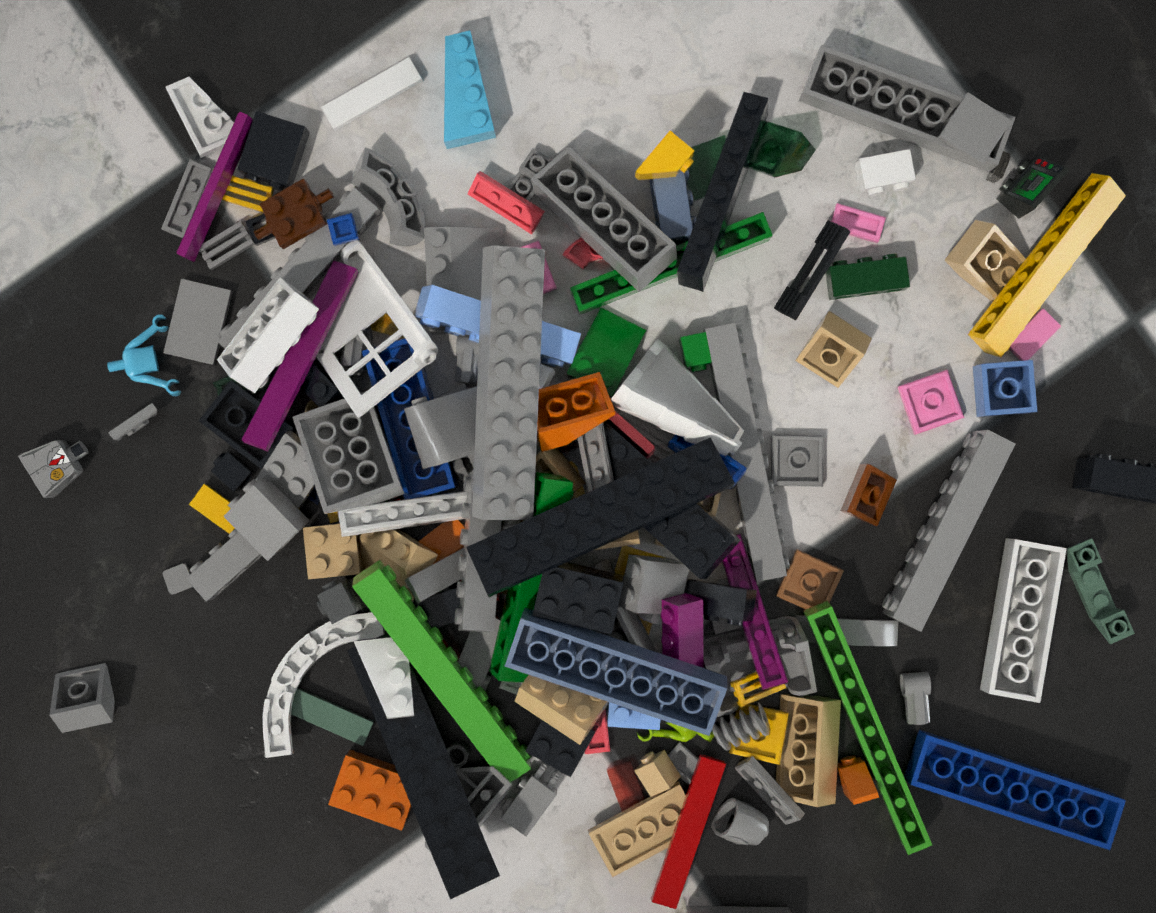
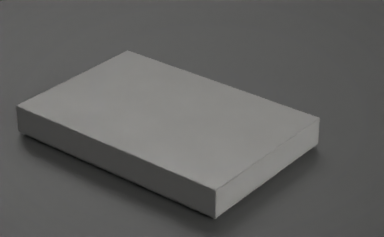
M181 279L163 353L216 365L220 344L217 341L221 337L219 335L225 327L233 291Z

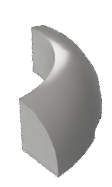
M365 147L356 165L351 184L369 193L383 209L390 227V244L397 246L417 245L424 239L425 217L424 211L420 209L416 199L417 193L407 177L403 178L393 168L394 164Z

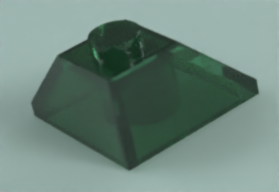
M766 121L749 169L774 178L802 171L816 149L802 132Z

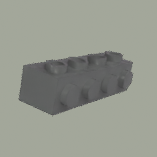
M350 575L322 586L324 592L317 595L319 598L317 606L323 616H328L331 624L367 606L353 589V578L351 579Z

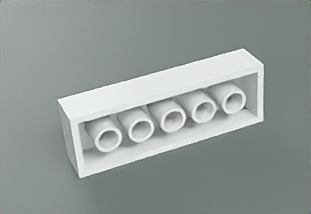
M1006 538L980 690L998 696L1037 703L1041 702L1067 548Z

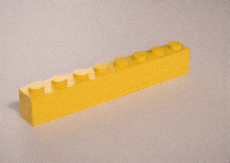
M1091 173L968 335L985 353L1001 358L1009 350L1011 344L1025 329L1028 322L1041 308V305L1051 292L1055 290L1058 283L1071 269L1074 262L1087 248L1097 232L1101 230L1110 215L1117 209L1126 195L1110 176Z

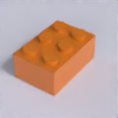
M350 750L345 755L328 805L402 831L412 806L395 765Z

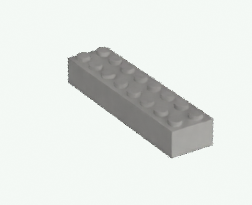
M824 45L820 46L799 99V102L987 172L998 166L1016 118L998 111L1012 121L985 163L980 166L938 139V136L963 97Z
M988 429L973 431L972 434L969 433L962 444L964 450L961 456H957L952 463L951 470L953 472L949 480L946 479L940 487L939 493H941L938 502H934L928 511L930 518L926 526L922 525L917 533L916 538L919 540L915 548H911L905 557L907 564L904 570H900L897 573L893 582L895 587L891 594L888 593L882 603L884 608L883 614L922 632L1015 443Z

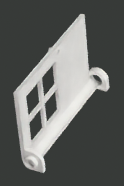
M356 240L348 243L342 249L340 258L344 264L357 268L358 275L316 357L355 415L360 418L423 367L431 364L436 359L438 348L363 245ZM358 251L353 257L348 258L352 252ZM316 294L309 299L311 302H313ZM387 312L399 330L374 349L362 331ZM358 335L370 353L345 371L334 353ZM403 335L413 348L414 353L391 372L379 356V353ZM374 358L386 376L362 395L350 376Z

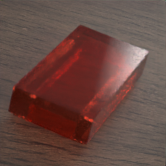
M630 760L606 769L621 811L644 800Z

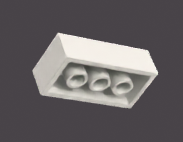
M280 277L217 361L230 378L255 393L267 383L269 374L283 362L285 353L299 341L301 332L315 320L319 309L302 292Z

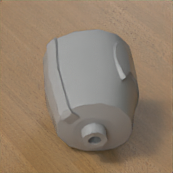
M731 798L721 805L713 819L711 828L715 835L730 842L756 846L761 843L764 837H767L769 821L766 815L752 805ZM734 815L735 817L733 819L731 826L728 830H726V826L730 816Z

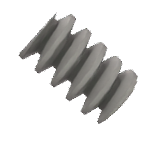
M758 703L759 711L757 712L752 706H749V715H746L741 709L739 710V719L731 713L729 714L730 722L727 723L724 717H720V726L714 723L712 728L713 734L718 744L724 750H730L731 743L735 747L740 746L741 740L744 743H749L750 736L757 740L760 738V732L764 736L769 735L768 718L760 703Z

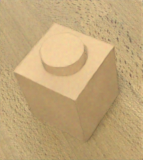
M665 750L654 754L653 751L646 754L640 759L642 763L634 770L651 797L670 789L681 777Z

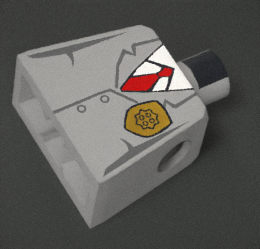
M55 440L25 452L18 457L43 498H53L84 471L78 460L89 452L81 441L69 447L65 440Z

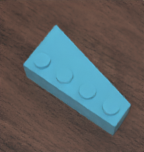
M471 31L445 36L444 143L446 149L496 138Z

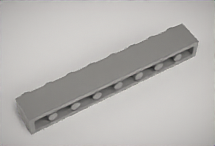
M354 188L351 192L347 191L339 200L341 204L334 211L330 210L324 218L327 222V219L352 213L360 238L381 212ZM328 223L306 236V243L300 249L296 248L291 252L288 257L289 262L283 268L279 267L274 271L271 276V282L266 287L262 286L254 294V301L249 306L245 305L239 310L236 315L238 317L236 321L222 329L219 334L221 337L217 342L224 348L228 346L280 277L307 297L325 277L333 261L338 262L341 259L340 253L348 243L334 246Z

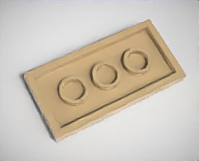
M679 781L670 789L652 797L650 796L588 830L589 836L612 877L669 847L686 797Z

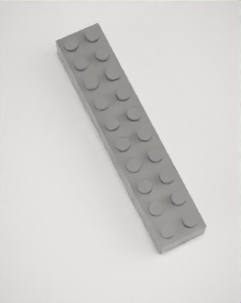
M497 245L483 247L472 516L481 520H527L532 518L534 513L545 249Z

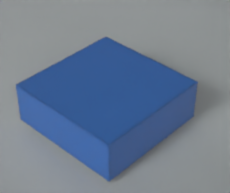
M352 213L327 219L334 246L360 240Z

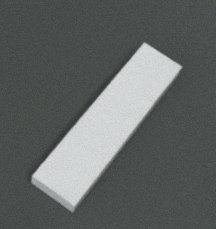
M410 57L321 108L332 128L336 131L422 82V78Z

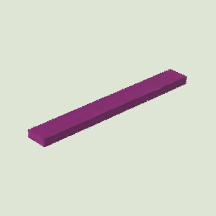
M333 261L312 302L319 309L316 318L301 332L299 341L286 352L283 362L280 364L242 438L244 443L267 452L269 451L358 275L357 268Z

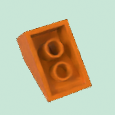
M600 372L539 389L537 440L541 452L567 445L615 415L613 404Z

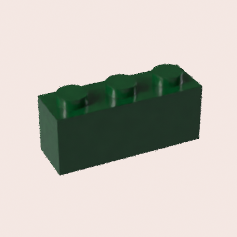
M888 254L882 256L883 260L873 261L872 257L857 259V263L847 264V260L832 262V266H829L825 273L829 300L905 291L910 288L906 257H898V254Z

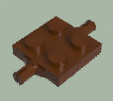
M301 179L260 203V206L266 217V225L254 231L256 238L260 241L272 233L279 246L285 249L327 225V222L322 214V204L334 198L332 191L327 188L320 194L315 195L311 191L308 182L305 179Z

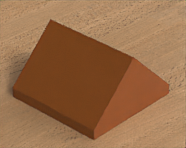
M860 464L840 511L878 526L897 479L870 464Z

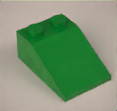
M600 308L566 375L576 379L600 372L609 397L612 398L646 330Z

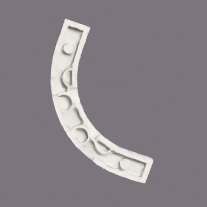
M372 612L350 615L334 624H331L329 621L311 633L306 634L284 656L272 676V682L264 702L263 738L265 758L293 754L291 709L296 690L309 668L319 658L336 647L354 641L374 639L385 634V629Z

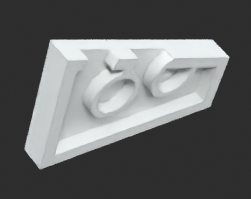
M389 637L354 641L387 719L414 716L409 660L394 640Z

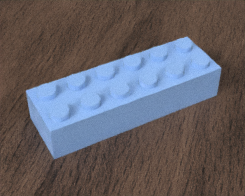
M435 285L422 287L414 316L420 319L419 323L429 328H439L442 326L445 327V333L454 336L470 335L468 340L479 343L480 300ZM542 321L541 363L552 367H563V364H572L581 333Z

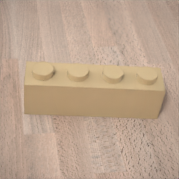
M791 694L780 695V711L789 712V719L781 764H777L776 782L794 802L814 807L835 804L841 700L808 695L803 697Z

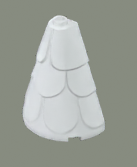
M659 339L654 342L611 398L613 406L617 409L652 423L669 433L684 437V440L697 444L711 437L719 454L724 456L729 452L734 455L742 445L739 439L744 430L719 401L711 396L698 379L689 372L672 351Z

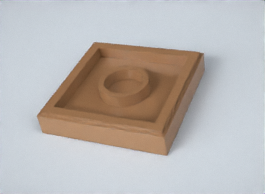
M796 549L789 563L790 569L786 570L787 576L783 577L775 596L804 609H809L826 601L830 603L844 570Z

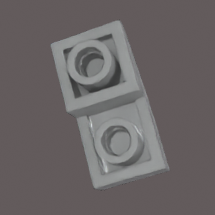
M532 148L508 188L531 202L535 196L531 178L552 160Z

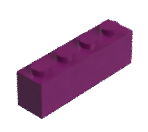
M687 593L662 599V654L704 668L703 599Z

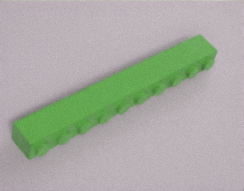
M381 560L353 577V589L488 764L499 770L510 782L531 770L530 758L532 755L525 752L527 746L525 744L520 745L516 740V732L510 725L506 726L504 724L499 709L495 705L491 707L487 701L488 696L483 688L475 686L472 682V674L467 667L464 666L462 668L457 662L458 657L455 651L450 646L447 648L442 642L443 637L435 626L431 628L426 621L428 618L424 610L420 606L416 608L411 601L412 596L405 586L400 587L395 580L397 577L393 569L389 565L384 566Z
M826 601L804 610L907 854L910 855L932 846L832 606Z

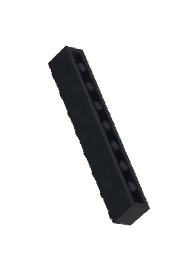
M743 92L677 270L678 285L704 292L768 116L767 97Z

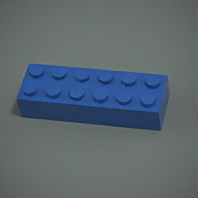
M404 338L393 342L379 353V356L392 372L410 358L414 350ZM368 349L362 351L363 357L370 353ZM374 358L366 364L373 387L386 374ZM425 367L377 404L393 461L405 493L403 494L405 500L423 497L459 486L451 461L423 469L404 409L412 406V400L425 396L427 401L434 399Z

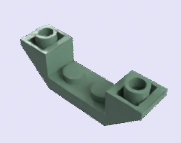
M1089 538L1067 548L1070 576L1089 618L1109 644H1113L1135 634L1125 611L1116 608L1097 564L1103 561L1093 539Z

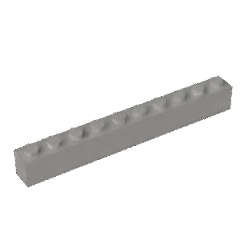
M736 322L705 328L703 332H706L712 360L710 369L716 398L744 430L739 439L742 445L734 455L729 452L728 456L747 468L746 473L734 487L751 568L756 582L787 576L786 570L790 569L787 554L782 553L781 544L785 543L782 529L777 528L776 519H779L777 504H772L771 494H774L772 479H767L766 469L769 468L767 454H762L760 444L764 443V437L761 428L757 429L755 419L759 418L756 403L752 404L750 394L754 393L751 378L747 379L745 369L749 367L747 355L741 352L740 343H743L742 330L736 327Z

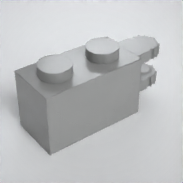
M544 762L540 764L535 772L532 771L529 777L524 775L516 786L519 789L513 798L508 796L501 806L503 810L501 819L526 837L556 797L557 789L554 785L562 775V772L555 770L548 782L541 778V775L547 770L549 765Z

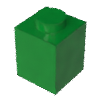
M706 332L680 337L679 344L684 366L687 369L691 368L692 373L707 370L706 365L711 364L712 360Z

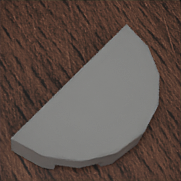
M151 403L108 433L113 440H121V437L126 434L129 436L149 423V418L157 415L156 407Z

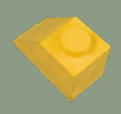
M669 131L636 170L635 177L638 180L676 177L680 171L685 173L694 163V160L691 159L694 150L672 131Z

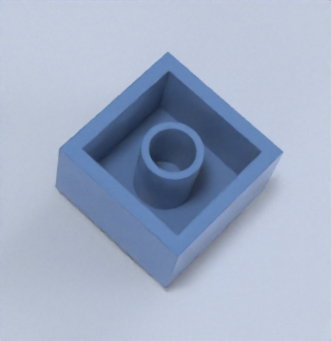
M1033 360L986 363L973 366L977 417L1037 412Z

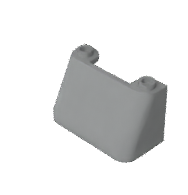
M477 386L427 401L426 396L411 401L412 406L404 409L423 469L474 454Z
M785 616L769 620L787 676L788 683L785 685L788 687L789 692L799 697L817 692L808 639L798 619L792 616ZM743 627L703 637L704 669L727 676V691L717 717L727 716L739 708L737 704L738 699L733 693L735 690L731 687L730 682L756 671ZM759 678L740 685L741 689L758 682ZM759 687L743 695L748 697L763 690Z

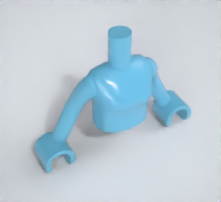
M156 315L152 320V325L125 346L122 360L107 362L109 372L125 369L127 376L132 381L165 388L170 395L179 396L182 393L181 391H170L171 385L180 383L178 380L171 379L166 381L144 375L159 372L154 346L136 348L157 331L166 332L168 330V326H157L160 320L167 318L164 315Z

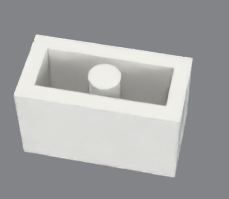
M910 149L860 158L854 164L860 194L868 193L869 196H876L884 193L885 189L893 188L894 191H902L908 189L909 185L916 180Z

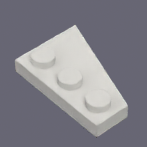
M190 77L166 86V90L200 157L202 158L222 149L234 124L231 118Z

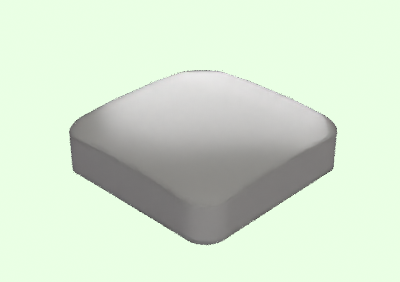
M180 564L163 571V577L170 594H177L193 587L186 579L191 574L187 564Z

